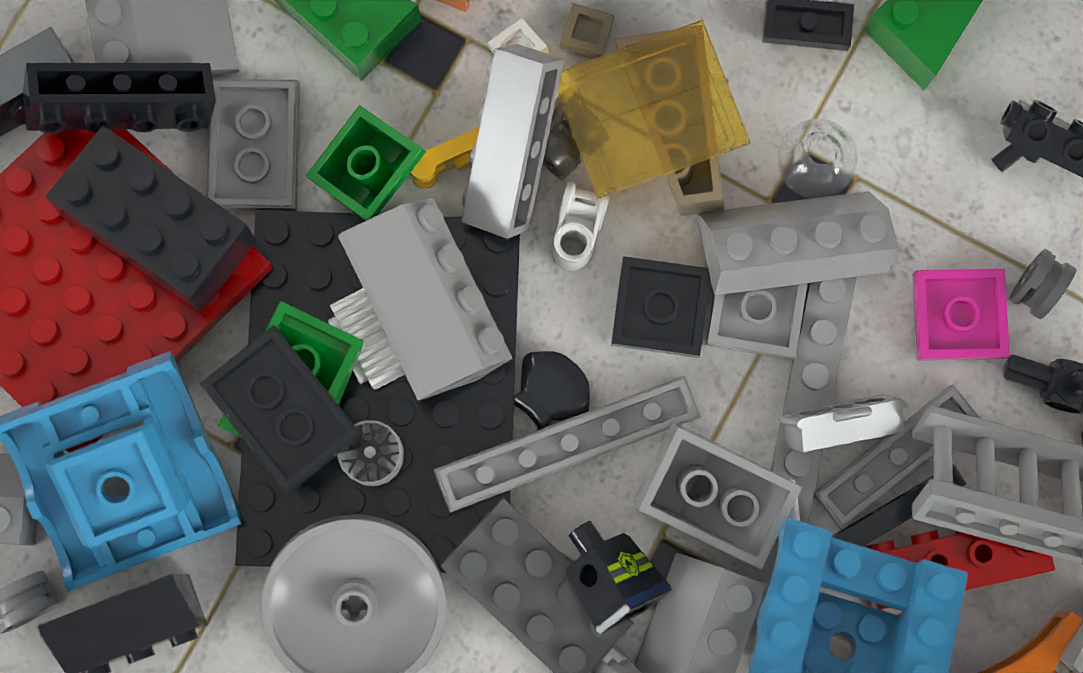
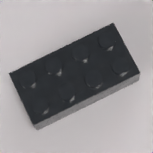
M104 126L99 129L45 195L46 199L61 216L200 313L203 312L257 243L246 223Z

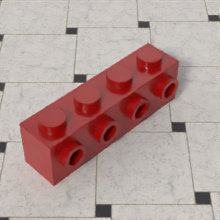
M937 530L911 535V545L895 548L893 540L867 545L869 549L914 563H919L924 559L967 572L965 591L1055 571L1053 558L1050 555L955 531V535L939 538ZM867 601V605L875 609L882 610L890 608L887 606Z

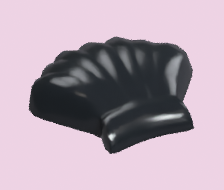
M530 352L523 357L520 392L512 400L514 405L527 414L538 429L541 430L546 428L549 421L570 419L589 412V381L576 363L559 352Z

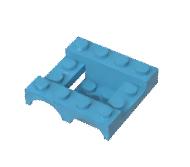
M172 351L130 366L124 374L42 405L38 401L0 416V440L7 448L16 465L23 484L26 505L33 520L36 519L41 523L52 541L62 568L64 585L67 591L74 590L241 525L239 505ZM144 419L143 425L66 455L63 452L65 449ZM110 477H121L128 482L130 490L124 496L113 497L104 491L103 482Z
M787 518L782 523L777 534L779 536V546L773 574L764 600L760 605L756 621L757 638L748 673L949 672L968 576L967 572L924 559L919 563H914L833 538V531ZM820 586L902 612L895 615L819 591ZM832 636H843L850 642L852 653L849 659L842 660L832 654L829 646Z

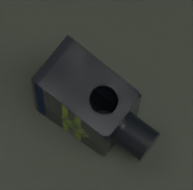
M591 520L583 523L568 535L581 556L566 568V576L599 635L644 613L673 590L629 535L622 533L604 540Z

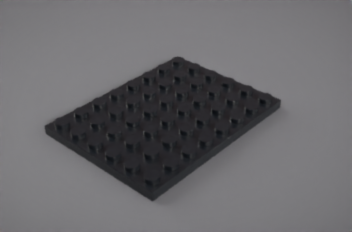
M256 210L254 238L257 243L254 245V248L271 262L273 269L251 290L248 345L266 331L280 301L328 323V320L335 316L330 305L363 288L338 235L365 222V220L354 213ZM443 216L479 291L483 295L488 310L504 338V342L512 356L511 360L477 381L419 401L406 375L398 377L374 390L369 380L360 384L354 371H352L339 406L353 424L365 420L379 421L390 426L398 435L404 448V463L399 473L391 481L379 486H364L352 480L342 470L337 455L290 494H286L256 454L242 439L238 506L241 515V525L237 526L235 566L270 567L282 547L293 536L311 524L334 516L360 514L383 518L411 532L430 551L441 573H447L439 563L501 497L510 504L511 490L449 513L433 470L513 440L514 401L512 399L514 398L520 234L506 239L461 222L462 217Z

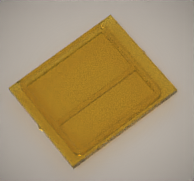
M703 19L562 70L557 93L572 130V139L576 141L597 200L750 144L748 134L728 86L729 81L725 78Z

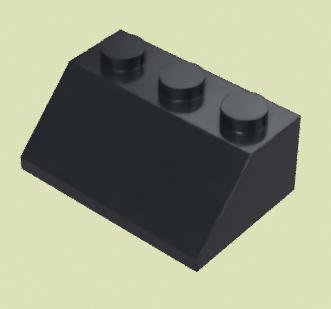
M170 574L45 622L37 627L44 642L65 673L112 672L110 663L125 657L128 665L155 655L153 646L166 641H170L172 648L188 643L198 638L197 629L208 624L190 574Z

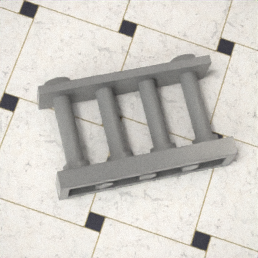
M930 405L913 429L912 438L933 444L934 479H930L912 503V519L1083 564V514L1080 482L1083 480V447ZM952 449L976 455L977 491L953 484ZM995 461L1019 467L1020 502L996 495ZM1038 472L1061 478L1063 514L1040 507Z

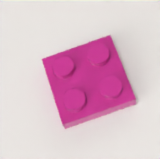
M1005 269L916 270L912 273L917 361L1006 359L1010 357Z

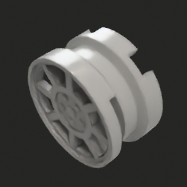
M38 571L0 589V619H4V622L0 624V634L25 625L60 605L57 597L47 598L50 594L46 587L49 580L44 571Z

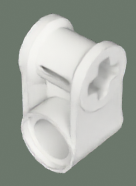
M568 181L558 215L559 222L553 242L552 255L559 267L567 271H576L588 264L598 230H601L611 192L604 191L602 194L577 188L575 182ZM570 238L577 239L584 245L585 250L579 255H569L562 250L561 243Z

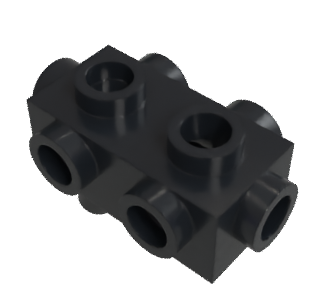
M1012 100L1000 121V124L1004 125L1002 131L1005 140L1011 144L991 160L1003 173L1022 157L1031 163H1036L1040 158H1043L1083 178V122L1073 119L1072 123L1069 124L1055 117L1058 113L1057 110L1038 100H1034L1031 105L1022 100L1018 102Z

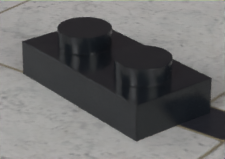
M766 0L762 43L848 51L852 40L854 4L819 0Z

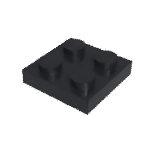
M623 256L611 346L699 358L710 283L708 268Z

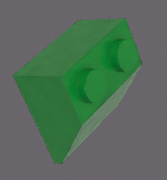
M358 105L305 176L345 208L367 221L379 215L426 151L361 105Z

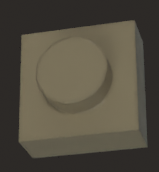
M573 3L560 42V48L602 60L615 15Z

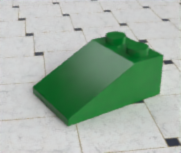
M280 301L266 330L275 325L339 405L364 341ZM223 414L218 427L242 438Z

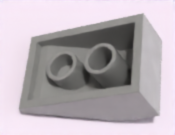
M85 0L96 63H210L212 77L239 72L226 0Z
M672 422L636 495L634 504L637 510L762 570L778 538L779 527L788 518L802 486L694 431Z

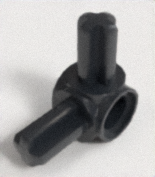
M1014 354L1008 357L1003 368V377L1006 380L1039 390L1043 403L1051 408L1073 414L1083 413V363L1068 359H1055L1048 366Z

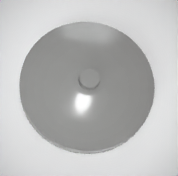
M360 514L340 515L323 519L311 524L293 536L282 547L270 566L261 597V619L266 639L277 659L290 673H417L431 658L440 642L447 612L446 589L442 573L426 546L411 532L391 521Z

